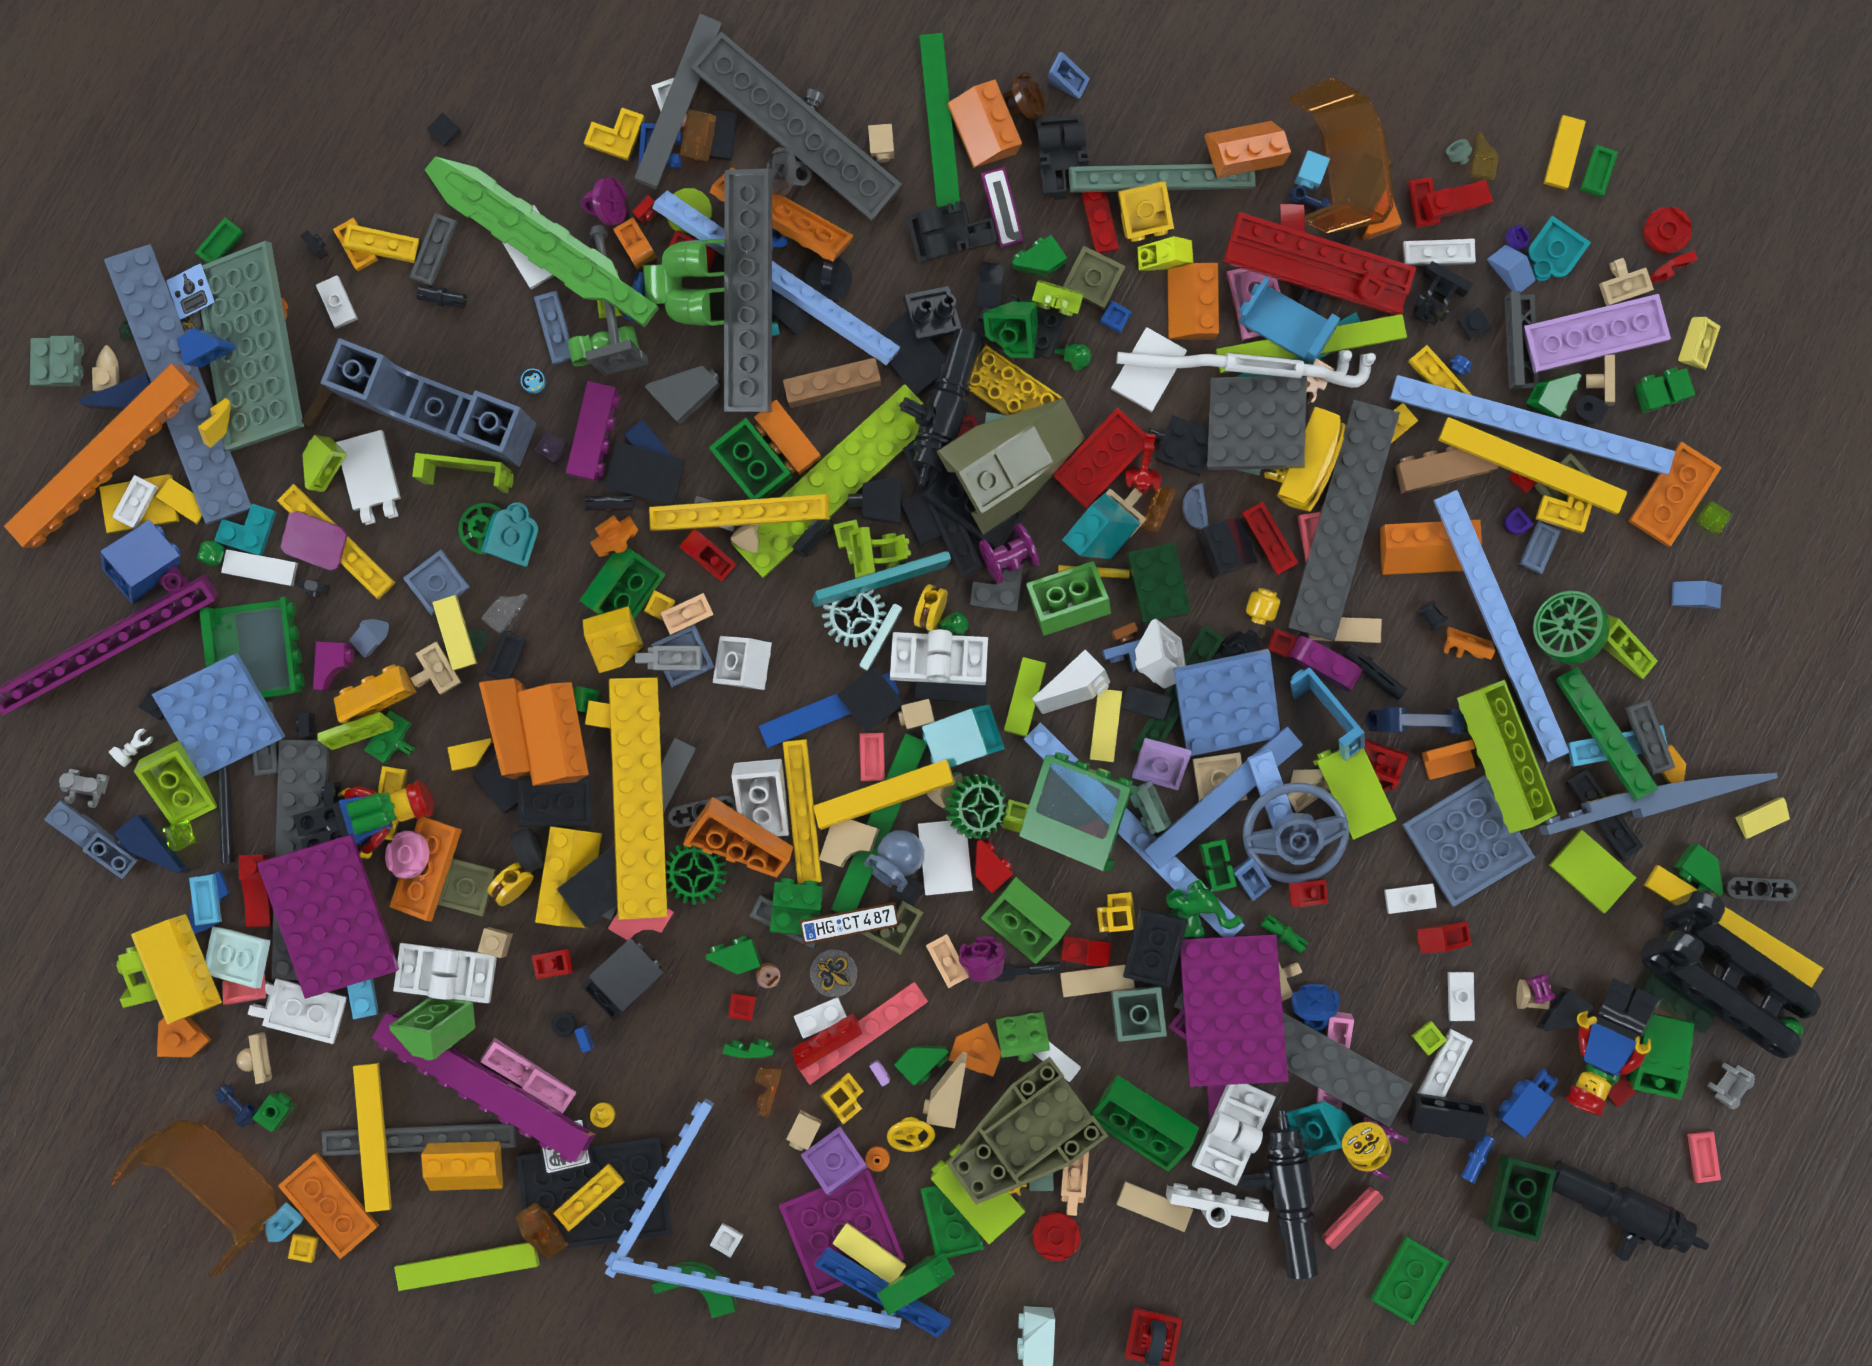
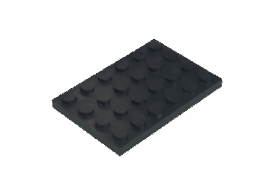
M661 1136L591 1145L594 1165L550 1176H545L541 1152L517 1155L516 1160L526 1242L536 1241L537 1252L618 1242L623 1231L629 1232L633 1223L630 1222V1219L635 1210L643 1208L645 1201L642 1198L648 1188L651 1187L653 1189L657 1180L654 1177L661 1166L665 1167ZM610 1163L625 1182L573 1229L568 1231L553 1213ZM667 1187L637 1239L671 1235L673 1233Z

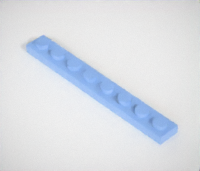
M707 1098L703 1103L698 1102L691 1113L694 1116L693 1121L690 1125L686 1123L679 1134L682 1138L678 1146H672L667 1155L670 1161L666 1168L661 1166L654 1177L657 1180L653 1189L649 1187L642 1200L645 1201L643 1208L635 1210L630 1219V1222L633 1223L629 1232L623 1231L617 1242L621 1245L617 1253L612 1251L605 1262V1265L609 1266L605 1272L608 1276L614 1278L616 1272H611L613 1260H619V1256L626 1257L713 1107L714 1103Z

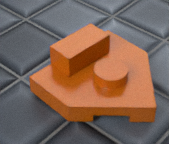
M613 515L595 528L599 536L590 543L599 557L607 556L610 551L621 553L628 547L627 540L629 537L632 538L636 535L638 528L630 516L619 522L615 515Z
M191 1017L168 1025L165 1018H163L158 1023L157 1057H194L211 1039Z
M986 1022L956 1036L948 1060L954 1062L962 1052H967L965 1068L994 1076L1001 1057V1051L988 1023Z

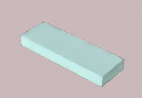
M892 605L860 663L862 669L869 671L903 610L899 605Z

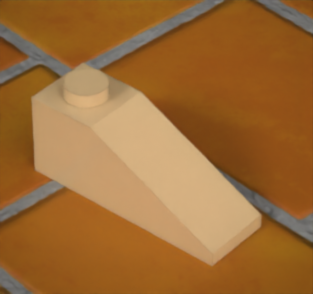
M962 1052L935 1085L931 1091L930 1100L925 1099L923 1114H927V1124L955 1128L967 1052Z

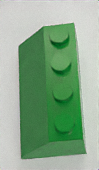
M1118 1075L1106 1088L1091 1112V1116L1095 1117L1104 1131L1168 1172L1191 1149L1199 1127L1189 1120L1183 1118Z

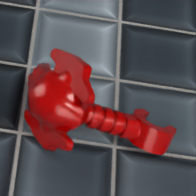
M1146 433L1141 468L1136 470V467L1132 466L1125 473L1127 486L1131 488L1133 484L1139 493L1141 492L1142 494L1146 493L1151 487L1154 488V491H1158L1161 483V475H1158L1155 469H1151V472H1149L1151 455L1155 447V434Z

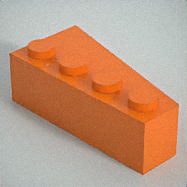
M714 797L710 799L692 824L683 842L685 846L691 847L693 845L703 849L702 852L724 856L726 860L733 863L735 861L744 863L750 869L776 878L790 861L793 846Z

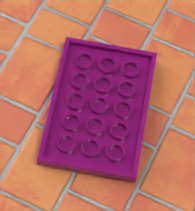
M353 834L257 863L305 999L399 970Z
M1276 935L1183 940L1180 949L1190 1087L1288 1082Z

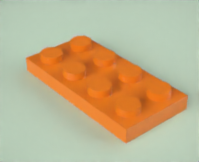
M1683 442L1678 443L1674 449L1675 454L1669 474H1658L1628 522L1667 547L1672 546L1722 468Z
M425 816L417 820L414 832L424 836L428 842L429 860L425 869L418 876L411 879H398L389 907L432 922L462 829Z
M318 1152L312 1155L278 1185L339 1259H342L380 1226L369 1212H365L364 1206Z

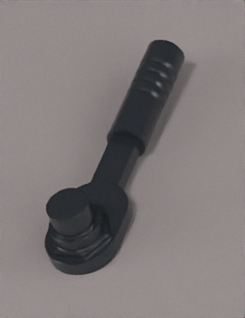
M1059 962L1015 968L1011 964H1004L1002 974L994 980L1006 982L1012 981L1016 975L1060 972Z

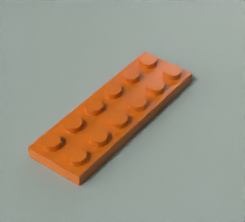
M725 174L712 184L709 192L725 202ZM772 194V228L781 235L797 241L802 247L809 248L818 253L822 258L832 262L851 243L854 235L790 199Z

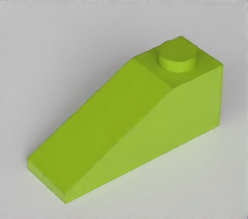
M1608 615L1610 632L1603 648L1635 675L1644 679L1658 661L1619 618ZM1594 621L1590 626L1597 627V621ZM1588 632L1591 637H1593L1594 634H1595V633Z

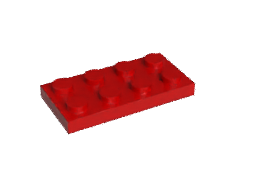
M1117 408L1052 477L1087 509L1143 451L1146 434Z

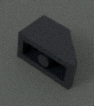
M1563 987L1536 1027L1546 1032L1578 1027V1014L1588 1011L1587 1018L1589 1019L1592 1016L1591 1010L1594 1006L1571 989Z

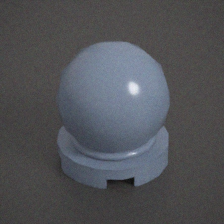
M896 830L888 833L881 839L877 847V856L869 855L864 861L865 867L871 866L874 869L872 874L890 888L894 884L898 886L897 891L902 892L908 884L905 876L913 875L920 869L924 861L925 850L922 842L915 834L906 830Z

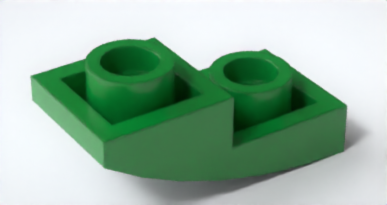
M759 1038L758 1041L753 1040L749 1049L745 1048V1043L732 1040V1043L727 1042L725 1044L722 1054L739 1058H762L772 1056L776 1048L771 1047V1042Z

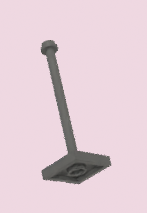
M602 225L593 226L589 233L590 238L595 240L596 250L607 257L604 238L608 236L607 231ZM604 301L610 345L586 351L587 361L604 376L649 365L648 356L631 340L619 341L615 308L609 302Z

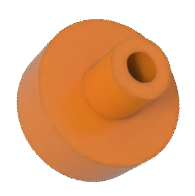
M882 1146L870 1148L866 1154V1164L869 1169L876 1172L886 1169L890 1161L889 1152Z

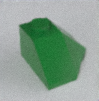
M1010 302L983 313L985 336L992 342L996 341L1004 349L1003 352L1010 358H1034L1038 327L1036 302Z

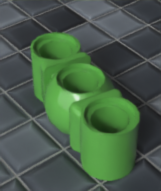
M623 326L618 328L620 342L631 340L639 348L634 327ZM598 332L592 335L591 338H589V335L569 339L567 344L573 366L590 364L586 359V351L610 345L609 332Z

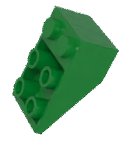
M1654 1014L1640 1044L1644 1045L1650 1039L1651 1050L1646 1054L1641 1066L1626 1076L1627 1081L1634 1090L1681 1100L1688 1079L1694 1032L1693 1022Z

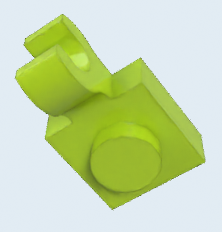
M857 519L834 525L839 549H847L850 564L854 563L849 532L858 529Z

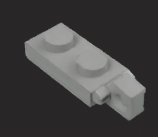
M702 646L648 647V653H635V663L648 664V669L660 671H702Z

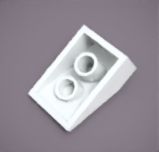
M1084 650L1032 699L1038 710L1045 714L1093 699L1097 694L1099 696L1108 689L1110 680L1105 669Z
M782 759L734 763L731 776L737 812L775 836H788L789 827Z

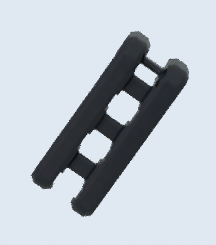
M1702 889L1668 902L1661 913L1662 922L1673 931L1645 942L1640 951L1642 963L1772 1055L1779 1058L1795 1056L1801 1046L1800 1036L1786 1026L1785 1022L1777 1018L1782 1007L1802 1019L1815 1016L1821 1006L1819 994L1720 925L1718 922L1725 913V906L1722 899L1715 893ZM1703 952L1725 968L1720 978H1717L1707 971L1703 965L1698 963ZM1741 979L1755 987L1759 993L1765 996L1760 1006L1753 1003L1737 990Z

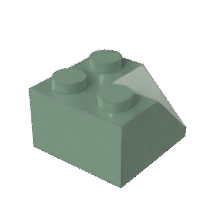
M1156 985L1110 991L1115 1033L1118 1042L1167 1036L1161 987Z

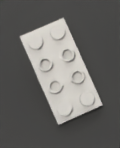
M933 630L929 634L893 632L890 680L986 685L988 637L955 636L947 630Z
M400 943L397 962L399 970L396 971L393 991L426 995L437 999H458L491 1003L497 957L479 952Z
M1249 1084L1226 1085L1191 1165L1237 1186L1251 1153H1255L1261 1144L1263 1137L1262 1127L1276 1097Z
M1174 1183V1186L1167 1185L1165 1195L1170 1204L1201 1209V1212L1213 1227L1221 1228L1226 1226L1230 1221L1231 1215L1268 1222L1269 1211L1262 1203H1259L1260 1200L1257 1198L1245 1197V1200L1237 1199L1236 1195L1222 1192L1220 1196L1212 1194V1190L1206 1188H1198L1197 1191L1189 1190L1188 1186L1184 1184ZM1220 1207L1216 1214H1211L1214 1208Z

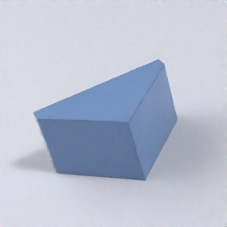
M1059 52L1049 71L1047 84L1074 98L1080 99L1090 78L1063 52Z
M1504 245L1487 259L1489 264L1512 291H1520L1521 293L1536 281L1528 257L1508 245Z
M1709 581L1673 582L1671 606L1720 609L1722 585Z
M1246 858L1233 869L1235 880L1252 901L1272 887L1253 858Z

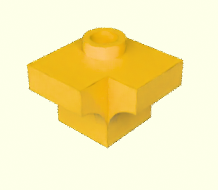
M1132 892L1108 894V906L1097 908L1100 932L1134 930L1136 920Z
M847 1073L820 1097L840 1122L845 1124L862 1109L856 1098L864 1091L850 1073Z

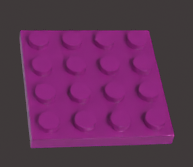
M869 1167L829 1196L822 1187H819L779 1204L814 1296L845 1284L814 1266L816 1259L827 1247L868 1270L832 1244L846 1222L899 1260L905 1259Z

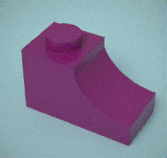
M316 642L314 690L330 691L331 682L336 674L345 668H350V663H353L354 650L351 649L350 644Z

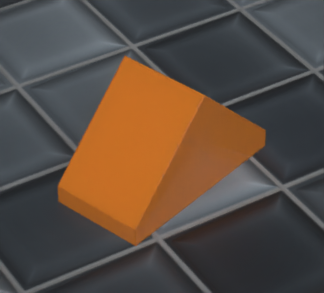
M1386 190L1381 197L1362 237L1363 240H1369L1395 231L1402 224L1391 192Z

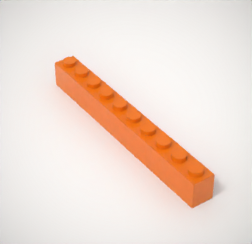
M171 363L4 527L22 547L37 548L41 546L51 532L58 530L62 526V521L67 516L77 512L79 505L95 494V489L100 484L110 480L112 473L129 461L128 457L134 451L143 448L146 444L145 441L162 429V424L167 419L176 416L179 408L196 396V391L200 388L199 384L183 366Z

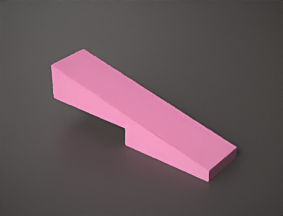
M1337 1012L1335 1016L1329 1018L1328 1025L1325 1028V1036L1350 1049L1354 1025L1352 1014ZM1318 1088L1316 1103L1324 1101L1341 1110L1343 1101Z
M495 1037L481 1057V1063L522 1086L524 1091L561 1113H564L576 1094L575 1090Z

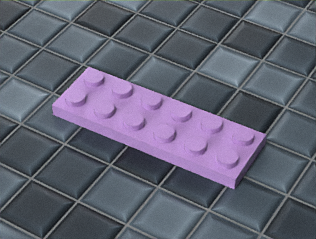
M1659 294L1522 327L1533 373L1646 347L1671 339Z

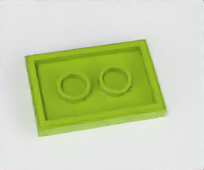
M1579 830L1549 864L1553 870L1604 914L1636 879L1631 872L1583 830Z

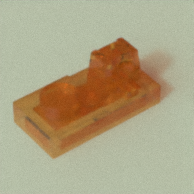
M775 1066L773 1069L759 1067L755 1082L767 1087L765 1094L760 1093L756 1106L760 1108V1116L768 1118L783 1071L782 1067Z

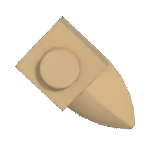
M105 345L98 355L96 367H92L93 391L96 393L120 383L118 360L108 345Z

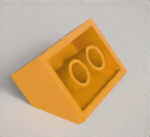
M395 664L390 665L382 670L383 674L374 677V675L368 676L360 681L361 685L355 688L349 686L339 691L340 695L334 698L339 723L346 724L372 715L417 693L405 668L401 666L396 667Z
M500 1141L428 1143L421 1154L423 1178L430 1191L503 1188Z

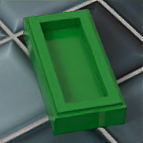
M1599 145L1593 147L1579 191L1600 198L1605 195L1618 155L1617 151Z
M224 217L195 253L205 262L210 263L227 256L245 233Z

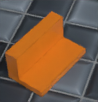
M1473 739L1421 752L1428 779L1432 780L1476 768L1471 750L1475 749Z

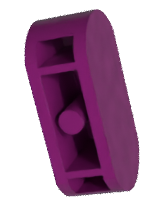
M1304 636L1298 637L1288 655V659L1305 670L1310 667L1321 679L1348 692L1352 691L1363 671L1350 660Z

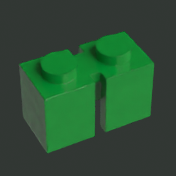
M1677 367L1664 371V376L1656 378L1655 374L1640 379L1641 383L1636 385L1634 389L1643 414L1665 407L1664 405L1669 406L1688 400L1696 395L1687 368L1678 371Z
M1226 839L1199 844L1203 864L1209 866L1205 873L1210 891L1215 892L1237 887L1232 865L1223 864V861H1230Z

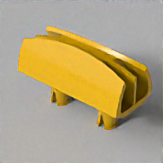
M1314 407L1306 425L1305 468L1270 469L1275 473L1265 472L1264 476L1266 479L1282 483L1277 496L1289 507L1311 512L1323 492L1337 461L1344 439L1346 424L1341 423L1339 415Z

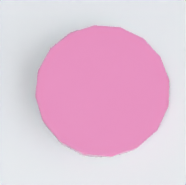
M401 831L392 837L394 839L386 847V866L396 877L411 879L418 876L425 869L430 851L424 836L414 831Z

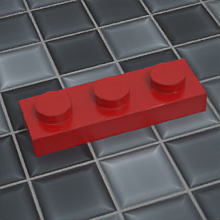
M1081 192L1094 251L1100 254L1118 251L1119 245L1107 193Z
M1264 502L1241 514L1276 576L1298 564L1297 559Z
M852 1013L842 1018L834 1025L792 1049L796 1066L803 1070L862 1035L856 1016Z

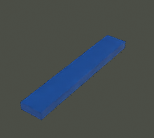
M890 672L883 674L882 676L896 694H900L895 681L890 680ZM835 694L759 726L767 748H770L850 715L851 712L838 695Z
M829 1247L816 1259L814 1266L882 1305L877 1292L890 1283ZM917 1299L894 1312L936 1338L949 1327L951 1319Z

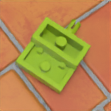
M1038 280L1032 301H1036V306L1050 309L1052 306L1053 308H1059V313L1072 316L1073 313L1078 314L1084 293Z

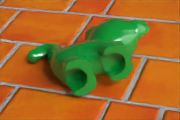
M1202 880L1189 884L1187 886V895L1180 889H1176L1166 896L1169 908L1174 909L1169 912V915L1188 919L1183 939L1204 938V929L1201 927V920L1198 915L1200 913H1215L1219 925L1226 929L1236 928L1243 922V918L1239 915L1231 920L1226 919L1225 911L1221 907L1219 900L1206 888Z

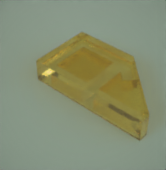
M1478 132L1470 177L1494 180L1499 155L1494 148H1491L1484 138V134Z

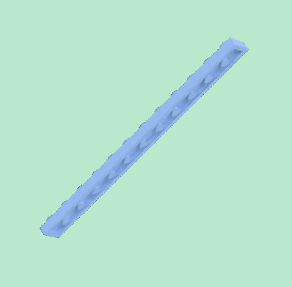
M666 191L654 202V210L697 239H724V228L669 191ZM724 243L706 244L724 256ZM772 261L773 290L886 366L896 356L900 346Z
M1399 375L1395 378L1390 400L1664 475L1669 474L1675 454L1673 450Z
M1458 490L1434 499V504L1544 760L1549 762L1569 753V749Z
M1041 722L1023 739L1043 760L1045 755H1055V752L1068 755V760L1075 763L1078 760ZM1053 763L1051 768L1110 825L1118 799L1100 781ZM1127 808L1125 809L1118 834L1174 890L1180 889L1187 895V886L1199 879L1176 856L1158 869L1143 851L1156 837L1149 830H1145L1143 824ZM1219 900L1221 907L1225 911L1226 919H1233L1235 915ZM1215 913L1199 914L1222 938L1234 937L1245 926L1241 923L1236 928L1226 929L1219 925Z
M619 1256V1260H613L611 1272L895 1330L899 1329L902 1318L895 1317L896 1313L888 1315L885 1310H881V1314L873 1313L871 1307L858 1305L857 1309L849 1308V1303L834 1301V1304L824 1303L825 1298L811 1296L810 1299L801 1298V1293L787 1291L785 1295L777 1293L778 1289L774 1287L763 1286V1290L753 1288V1283L740 1281L739 1285L729 1283V1278L716 1276L715 1280L705 1278L706 1274L692 1271L691 1275L681 1273L682 1269L668 1266L667 1270L657 1268L658 1264L644 1261L643 1265L633 1263L634 1259Z

